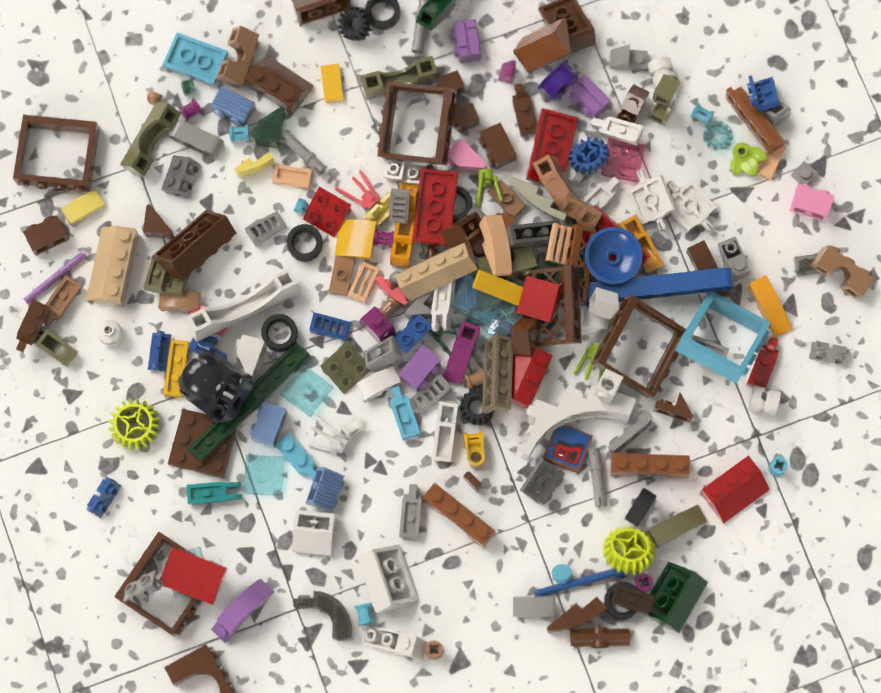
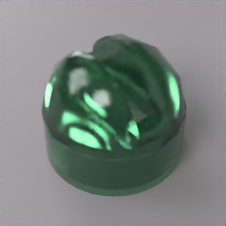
M181 81L184 96L194 93L196 88H191V86L195 85L193 81Z

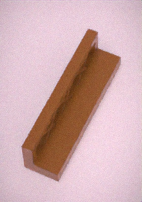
M741 86L735 90L732 87L726 89L725 99L769 155L785 145L784 139L764 114L758 112L756 105L752 106L749 95Z
M575 224L569 226L572 228L565 265H573L582 269L584 275L580 280V304H585L590 272L585 260L582 262L579 257V252L582 249L585 251L587 243L582 239L583 231L590 233V240L596 233V229ZM560 272L559 284L564 279L563 272ZM562 290L559 297L560 302L564 299V292Z

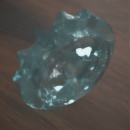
M721 121L709 123L703 131V141L707 144V147L714 149V151L725 149L731 144L733 139L732 129L728 124ZM715 130L719 135H723L720 138V142L717 138H712L715 136Z

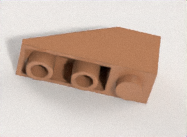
M548 154L533 163L541 182L558 208L561 207L567 193L576 197L556 156Z

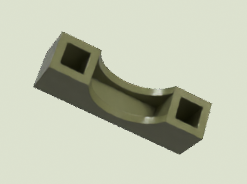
M433 56L415 60L408 67L398 71H375L360 75L366 100L383 96L384 91H386L387 82L423 85L437 81L438 72Z
M663 74L653 93L652 100H654V103L649 111L648 119L660 125H666L675 107L681 84L678 78L673 75Z
M156 101L120 165L133 175L145 177L154 161L152 159V150L155 143L165 132L173 129L181 113L169 103Z

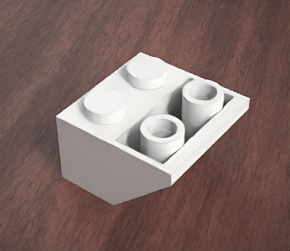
M295 510L292 552L331 556L336 521L335 514Z

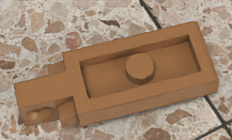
M67 275L64 276L45 304L50 306V310L43 323L44 325L49 327L54 319L58 321L81 290L82 285Z

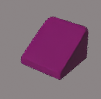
M516 60L502 64L498 81L508 84L512 83L516 69Z

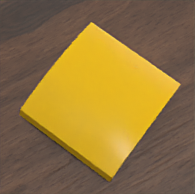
M344 220L338 231L334 257L337 255L371 260L377 222Z

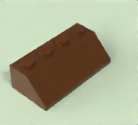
M205 210L152 255V258L173 278L183 280L188 278L197 267L202 266L210 256L216 254L221 246L230 242L236 231L226 215Z

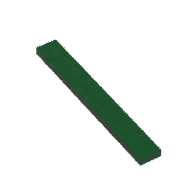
M295 342L252 385L245 402L234 420L230 423L214 422L188 448V451L203 463L310 354Z

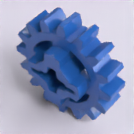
M588 137L587 141L581 139L580 144H574L575 149H570L571 154L568 157L571 167L574 168L576 173L580 171L581 175L585 172L591 175L593 170L597 173L599 167L604 168L603 163L609 162L607 157H610L609 149L604 144V141L602 139L598 141L597 137L593 140Z

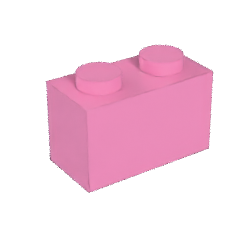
M806 184L797 185L789 211L826 222L834 195H831L826 190L818 191L812 189L811 186Z

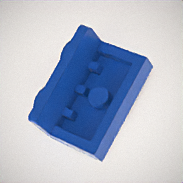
M752 75L748 76L750 83L747 84L749 94H752L749 97L752 106L756 105L758 112L780 105L773 76L754 82Z
M419 314L416 318H411L407 326L402 331H398L394 338L399 348L404 353H408L432 329V326Z

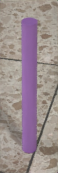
M81 251L24 297L23 300L28 305L32 299L37 298L87 256Z

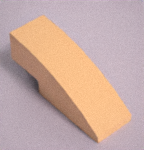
M485 215L479 223V227L484 237L482 247L494 276L511 275V253L503 218L501 215Z

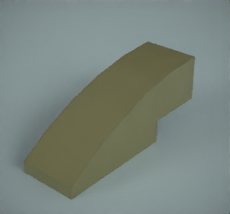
M43 326L36 341L33 342V345L66 367L78 353L76 349Z
M697 504L648 529L647 532L652 536V541L655 543L656 548H659L706 523L707 519Z

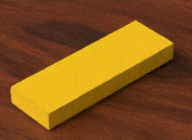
M478 270L472 285L474 289L517 306L519 305L523 290L522 286L482 270Z
M170 339L163 392L164 397L183 398L179 391V379L184 367L188 363L190 341Z

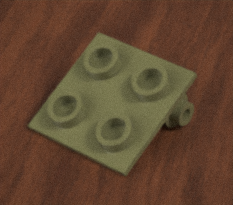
M349 341L344 343L320 365L323 373L328 375L343 394L347 393L371 371L366 368L364 358Z

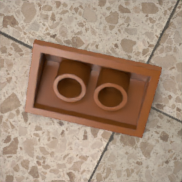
M565 18L522 37L512 51L527 72H533L571 54Z

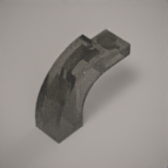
M313 591V599H310L309 595H298V598H293V607L295 609H319L330 616L333 641H353L351 618L346 608L338 599L320 591Z

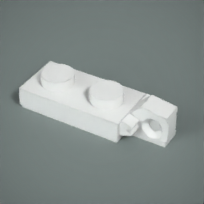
M609 116L604 118V120L593 117L591 121L592 129L597 130L602 136L633 145L638 144L644 131L641 125Z
M614 176L608 183L605 181L600 182L582 201L592 207L597 205L602 209L616 194L614 189L619 185L620 181Z

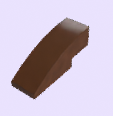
M705 240L687 248L686 253L695 268L694 271L718 268ZM727 290L715 292L722 297L729 295Z
M595 597L583 608L576 603L550 624L546 631L554 633L574 629L597 618L607 608L598 597Z

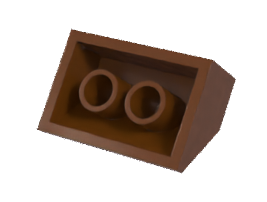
M291 0L299 26L342 13L344 9H348L351 6V0Z
M270 56L257 62L245 77L247 86L291 115L296 112L314 87L313 84Z

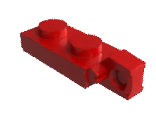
M771 337L768 345H763L760 349L746 385L751 387L756 385L766 389L778 358L779 350L775 349L778 342L777 338Z

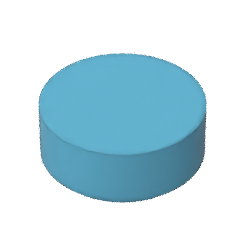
M566 564L556 565L552 569L553 580L559 584L569 582L572 578L571 568Z

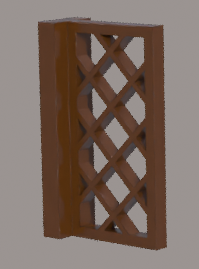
M564 265V267L532 270L533 278L538 279V274H545L548 277L547 282L552 281L555 284L562 285V291L564 292V299L561 303L558 301L553 319L558 324L557 328L551 332L547 328L550 322L545 321L543 324L540 321L535 346L582 344L579 267ZM558 272H563L564 279L559 284L554 277ZM560 309L565 312V318L561 322L555 317ZM561 328L566 333V340H559L555 336ZM545 330L550 336L545 342H540V334Z

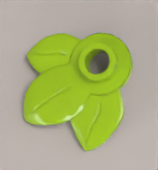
M738 143L733 148L734 157L730 162V168L734 175H738L743 170L746 174L756 177L758 162L767 160V155L759 147H750L746 143ZM740 149H745L746 152L745 154L740 155L738 151Z

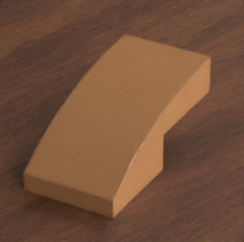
M568 193L559 208V211L576 219V223L592 229L595 228L602 215L600 211Z
M185 290L184 296L160 294L158 308L161 312L179 309L182 313L199 310L201 293L199 291Z

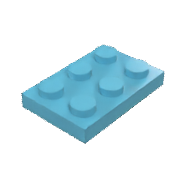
M176 32L162 65L164 68L215 86L221 62L226 61L229 53L225 49Z

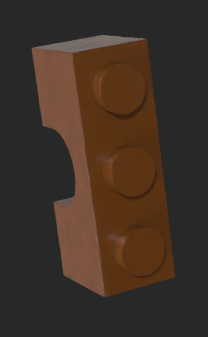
M458 70L437 78V85L435 87L452 88L457 91V96L465 93V85ZM456 102L452 126L454 129L457 128L458 132L461 133L480 125V118L473 103L460 105Z

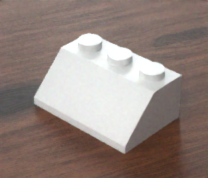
M399 544L372 549L357 557L376 613L391 610L418 600Z

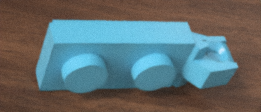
M399 386L391 388L394 398L390 399V405L402 440L421 435L409 398H407L406 394L401 395Z
M289 432L274 445L299 475L301 474L304 477L307 474L313 481L316 473L313 468L316 467V464Z

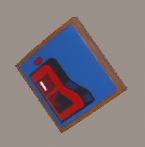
M564 424L553 430L542 459L578 474L593 435Z

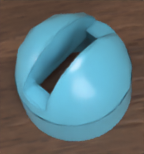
M299 197L293 211L300 214L307 211L306 208L309 207L307 201Z

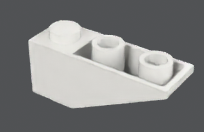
M370 625L366 626L362 640L363 645L418 660L423 659L428 642L414 635Z

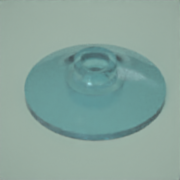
M497 304L484 311L481 317V325L483 330L490 335L500 334L505 336L511 333L510 328L519 320V315L513 307Z

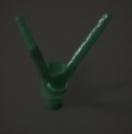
M461 323L451 325L450 329L460 328ZM440 326L439 331L431 329L428 335L432 336L450 356L451 351L441 340L443 334L455 335L456 331L444 330L442 326Z

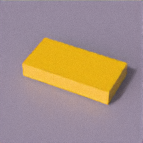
M339 63L320 66L325 103L343 101Z

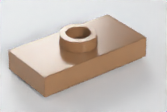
M500 179L498 184L503 202L499 201L495 185L488 189L487 193L506 213L513 215V218H515L526 208V204Z
M336 255L329 293L348 296L354 258Z

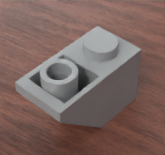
M736 236L718 243L724 268H732L733 281L736 282L748 277L751 268Z

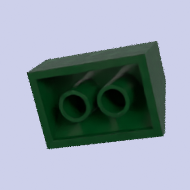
M668 561L650 592L651 595H654L649 615L645 616L665 628L680 633L708 582L695 571Z

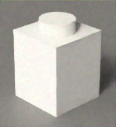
M597 287L589 299V314L611 320L613 315L619 311L620 302H618V294Z

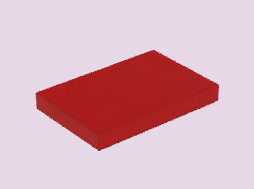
M172 547L160 580L166 588L214 605L228 568Z

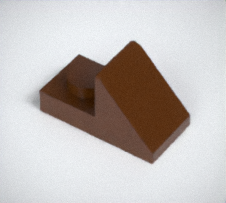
M681 392L678 395L675 406L672 405V402L661 399V401H656L653 410L654 412L688 423L691 422L693 417Z

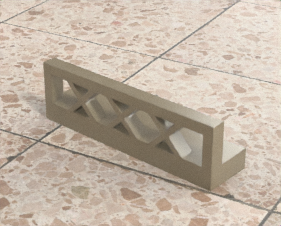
M495 334L485 341L482 413L488 414L495 409L504 412L511 410L513 361L511 337Z

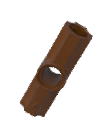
M608 627L570 629V647L609 648V646H630V629H609Z

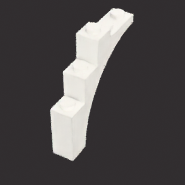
M592 383L591 388H586L583 397L564 391L562 397L558 396L555 406L536 399L534 405H529L526 415L529 416L528 423H530L526 433L529 437L527 441L523 440L519 451L522 452L521 459L529 461L539 443L553 430L568 422L593 417L612 418L628 422L636 399L617 392L612 403L608 401L603 402L594 395L598 385L596 383Z

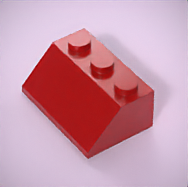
M535 346L532 356L513 354L512 404L522 409L532 405L553 355Z
M748 455L700 491V494L724 524L767 493L770 488L761 470Z

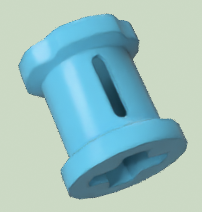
M697 103L690 118H696L707 126L714 111H709L701 107L700 103Z
M249 125L235 128L229 126L231 143L237 140L250 141Z
M781 456L773 458L768 467L769 473L776 477L783 475L788 469V462ZM777 463V465H782V468L775 469L774 466Z
M372 603L354 606L358 612V626L375 623L371 612Z

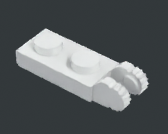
M456 280L434 289L431 311L433 331H439L441 325L440 317H443V329L445 331L450 330L452 322L450 316H452Z

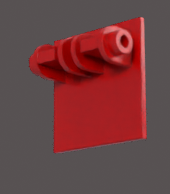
M319 186L303 220L335 238L346 215H349L351 212V204Z

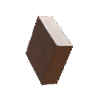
M470 471L463 475V479L476 492L482 488V483Z

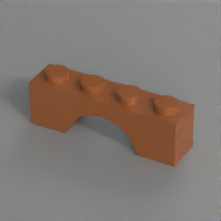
M612 453L610 457V476L660 475L667 478L688 479L690 475V455Z
M435 482L422 497L424 503L454 523L482 549L495 536L496 531Z

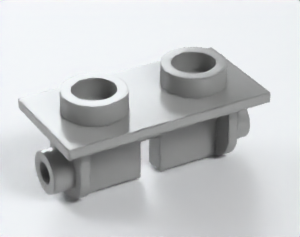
M816 340V342L812 341L809 358L847 366L851 353L850 349H847L846 346L833 344L832 349H829V343Z
M154 570L149 574L143 575L139 580L129 583L125 588L123 601L130 600L132 603H138L148 597V594L161 590L163 582L155 578L156 571Z

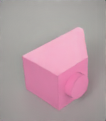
M463 138L449 149L447 165L451 169L455 168L458 172L478 173L480 169L487 168V164Z

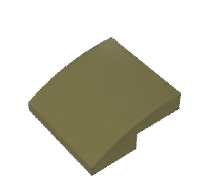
M152 258L143 288L146 291L162 295L184 296L188 278L183 280L173 278Z

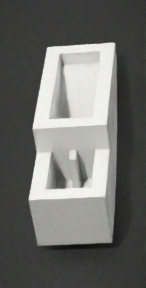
M439 401L432 460L451 462L459 402Z

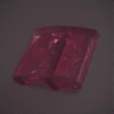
M608 137L607 147L610 157H607L608 163H603L604 168L601 171V175L612 178L615 176L617 179L638 183L639 178L636 172L641 169L645 145L639 143L633 145Z

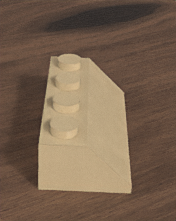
M118 225L101 228L86 296L87 301L124 307L139 237L136 228Z
M468 240L396 274L400 290L411 301L478 268Z

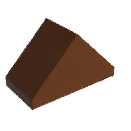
M148 204L146 206L143 227L145 237L165 239L175 237L173 231L152 206Z
M520 318L510 328L514 355L532 356L540 322L539 319Z

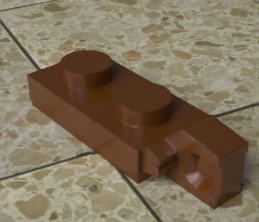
M522 83L515 84L514 90L516 95L512 96V104L520 136L535 134L538 124L531 97L528 92L524 93Z
M32 299L17 332L16 339L19 340L16 347L17 351L24 353L27 344L32 346L33 342L36 341L50 306Z

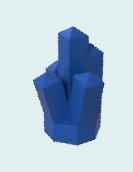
M208 336L198 342L195 341L194 337L192 338L188 347L189 350L197 355L202 351H214L227 360V354L213 346H216L219 342L217 337Z

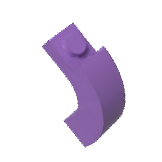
M260 578L244 590L223 611L211 630L226 643L242 623L268 601L274 591Z

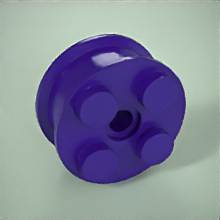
M568 60L559 64L538 86L539 90L543 89L549 96V101L562 98L567 92L565 89L580 79L578 77L580 72H575L568 65Z

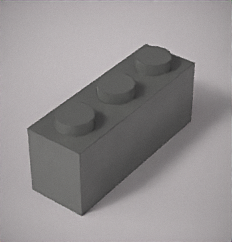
M560 220L509 225L506 228L510 250L527 246L532 248L548 246L552 224L558 223L561 225ZM558 229L556 241H558V236H559V231H560L559 229Z

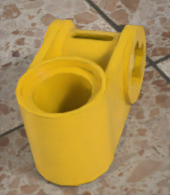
M483 431L473 434L464 432L468 465L472 469H480L485 463ZM478 455L481 457V461L474 463L471 457Z

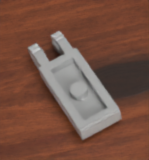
M644 412L638 416L637 423L628 425L620 437L615 436L609 442L608 452L610 454L619 453L651 425L652 415Z

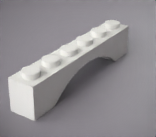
M288 268L273 275L256 290L236 301L218 307L203 308L186 316L187 327L195 341L198 342L297 295L298 282Z

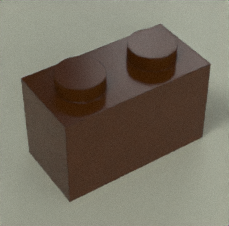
M501 122L480 131V138L478 140L482 149L486 148L488 152L486 157L490 165L493 164L495 169H498L516 161L517 154Z
M477 211L458 219L444 229L441 233L449 248L451 249L467 242L481 231L479 227L481 219Z
M57 215L48 216L43 222L32 224L23 231L35 256L70 240Z

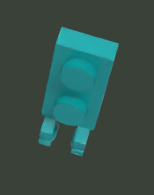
M223 481L186 485L188 505L242 499V494L227 495L226 488L237 489L242 487L241 482L226 483Z

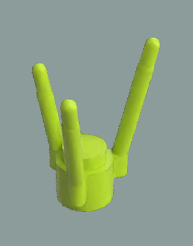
M480 169L478 171L479 185L476 206L480 209L482 187H491L492 183L495 185L499 201L503 202L498 184V176L493 175L492 169Z
M591 343L590 348H586L585 354L573 372L574 375L578 373L588 357L590 363L584 378L588 380L593 368L591 361L600 344ZM599 369L598 379L600 381L603 375V371L601 369Z

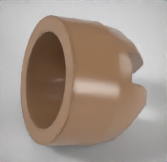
M149 90L147 101L155 105L156 101L160 102L163 95Z

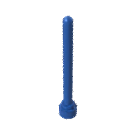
M617 568L570 580L565 584H555L537 589L534 595L545 596L614 576L615 578L619 577V579L627 577V575H625L624 571L618 573Z

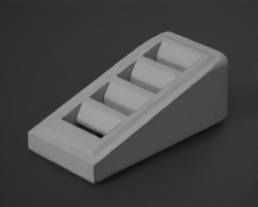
M391 188L389 221L407 224L410 212V190Z
M278 211L244 229L256 247L285 229L287 225ZM276 218L279 223L278 227H276L272 219ZM269 222L273 229L270 230L266 223ZM263 226L266 233L263 234L259 227ZM257 230L260 236L256 237L253 231Z
M439 374L423 390L421 389L410 401L421 414H424L449 394L452 388L442 375ZM437 383L441 384V386L444 388L443 391H441L440 388L436 385ZM432 387L438 393L437 396L430 390ZM427 392L433 400L429 401L424 394ZM421 397L427 405L424 407L418 398Z

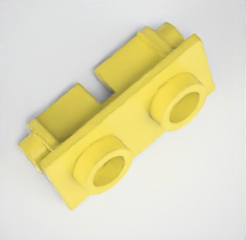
M391 191L387 192V195L370 211H367V214L363 217L368 221H376V228L389 217Z

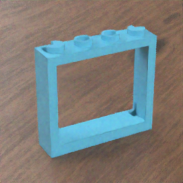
M708 292L681 337L675 351L737 384L741 376L746 377L750 369L747 365L752 366L757 357L754 355V352L758 354L762 348L763 343L760 341L767 339L770 333L767 329L771 322L715 292ZM708 308L758 334L741 365L730 361L691 339Z

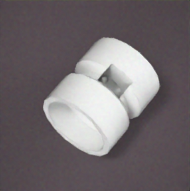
M660 57L647 64L649 74L653 76L654 90L663 74L676 77L672 71L673 65L670 57Z
M754 385L748 410L756 412L763 410L765 414L775 416L781 391L772 389L766 391L764 387Z

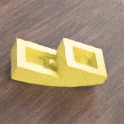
M268 152L254 163L250 158L246 159L234 170L238 177H245L261 172L272 166L275 162L273 156Z
M95 189L61 208V211L68 223L72 225L86 219L88 214L104 208L105 203Z

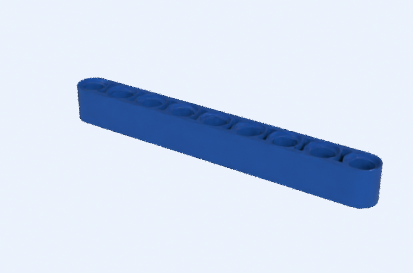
M725 267L635 277L627 282L616 285L606 284L601 281L588 283L585 304H580V306H589V299L597 287L617 293L618 302H622L625 296L631 295L643 300L731 290L734 288L732 268Z

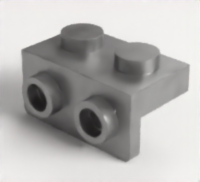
M173 155L161 190L166 193L180 194L185 198H190L201 166L200 163L191 157Z
M540 459L520 491L535 503L545 505V503L551 500L555 488L563 482L565 473L557 470L546 460Z

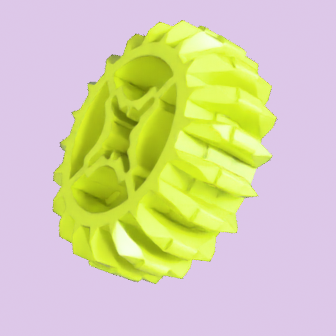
M138 398L135 400V404H133L132 399H128V405L122 401L121 405L123 407L120 409L118 406H115L118 412H111L110 415L114 419L108 420L109 424H112V426L108 427V430L113 432L110 435L111 438H116L115 443H121L122 448H126L128 445V449L131 451L134 445L137 450H140V444H143L145 448L148 447L146 441L149 440L150 443H153L154 440L151 436L158 437V433L154 430H160L161 428L156 424L160 422V418L156 417L158 412L156 410L152 411L153 405L147 406V401L145 400L141 405ZM138 410L130 417L125 416L130 411ZM143 413H146L149 417V427L142 424ZM120 421L127 425L125 437L120 432ZM135 421H136L139 426H137V427L134 426V428H133V427L129 424V422H130V423H132V422L135 423ZM138 432L145 433L139 438L131 439Z
M624 525L622 529L616 527L615 531L611 530L609 535L605 537L602 547L606 564H611V569L617 568L618 573L624 571L625 575L631 572L634 576L636 571L642 573L644 569L648 570L656 554L652 536L647 537V531L641 532L640 527L636 530L633 525L630 528Z

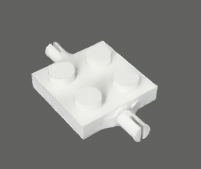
M644 169L636 172L640 183L628 190L629 196L640 223L646 225L656 221L659 231L667 228L663 217L676 210L663 175L647 179Z
M672 180L666 183L667 187L673 192L671 197L676 207V210L670 212V214L688 233L695 226L701 224L707 232H710L714 226L707 218L717 208L693 180L679 188Z

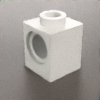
M605 369L594 395L603 402L608 401L612 403L622 383L623 376ZM610 385L612 389L606 390L603 386Z

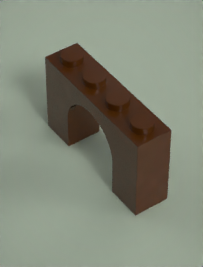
M206 644L164 667L174 686L196 675L205 674L217 681L220 693L236 692L232 682L228 683L224 677L227 673L223 665L217 664L215 658L218 656L214 648H209Z

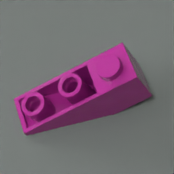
M462 321L443 375L445 380L461 385L479 338L481 327Z

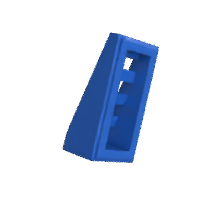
M313 312L309 331L311 334L347 341L351 322ZM318 320H321L320 329L316 328ZM329 322L328 329L326 331L324 330L325 323ZM333 323L337 324L335 333L332 332ZM344 325L343 334L341 335L339 334L340 327Z

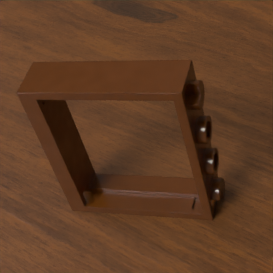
M387 82L386 91H384L385 104L381 109L383 118L382 124L379 126L380 140L376 146L378 148L377 157L447 166L457 91L445 87ZM398 91L443 95L435 158L389 153Z
M23 114L13 173L15 183L24 186V188L30 185L36 186L39 189L55 188L58 191L70 189L77 193L90 191L100 130L96 121ZM29 128L89 134L83 179L22 174Z
M625 296L591 364L602 371L608 369L623 376L622 383L646 398L655 397L657 392L661 390L660 385L663 379L669 375L671 364L678 357V352L675 349L686 328L635 296ZM634 309L674 333L646 387L606 363Z
M158 531L114 597L175 637L183 632L186 626L184 625L187 618L191 619L197 610L195 607L199 601L202 602L201 600L192 598L172 628L130 600L123 601L126 586L141 578L164 543L171 548L174 547L193 554Z

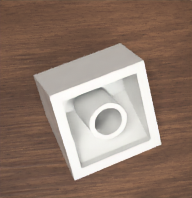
M243 334L241 339L237 340L235 350H237L236 353L245 372L252 376L254 384L258 379L268 349L265 341Z

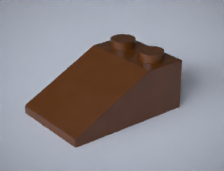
M556 0L538 7L545 26L560 19H566L571 54L596 44L594 27L576 0Z

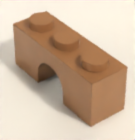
M241 25L232 29L227 45L237 52V61L228 59L221 62L216 77L217 80L234 88L246 83L245 77L253 63L252 56L259 45L258 38L260 34Z
M833 245L822 247L810 265L825 277L833 275L836 269H840L845 277L840 288L854 299L863 297L874 280L868 270L858 267L852 258L842 255L840 250Z

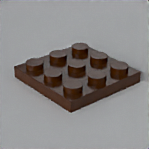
M182 409L167 464L224 479L237 429L201 463L188 451V448L214 422L207 414Z

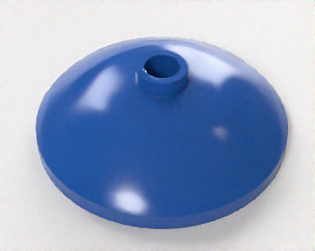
M609 227L598 231L590 238L585 249V263L589 272L597 280L606 284L616 285L627 282L636 275L642 263V248L639 241L632 233L619 227ZM610 255L616 256V260H615V261H611V260L609 259V256H610Z

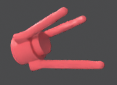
M359 170V174L369 190L355 177H352V180L364 192L361 197L363 201L339 187L334 188L361 205L364 209L368 207L371 210L381 200L379 198L380 195L374 190L362 170Z

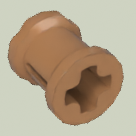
M388 296L386 298L387 301L378 309L390 320L391 315L396 310H399L401 306Z
M482 368L479 369V372L472 375H464L469 390H473L474 387L483 384L484 372Z
M436 640L427 643L425 648L426 655L430 659L437 660L443 655L442 644ZM431 646L439 647L437 655L435 653L430 654Z

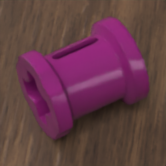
M194 98L184 107L178 108L186 122L197 113H202L201 107Z
M376 229L374 246L379 244L392 248L394 231L389 233Z
M640 574L637 576L634 585L639 591L647 593L653 585L652 577L648 574ZM645 579L647 580V586L642 588L640 587V581Z

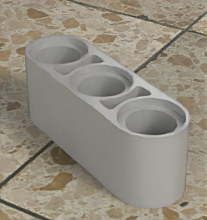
M180 119L177 120L173 129L168 134V137L173 141L213 159L217 158L224 144L221 138Z

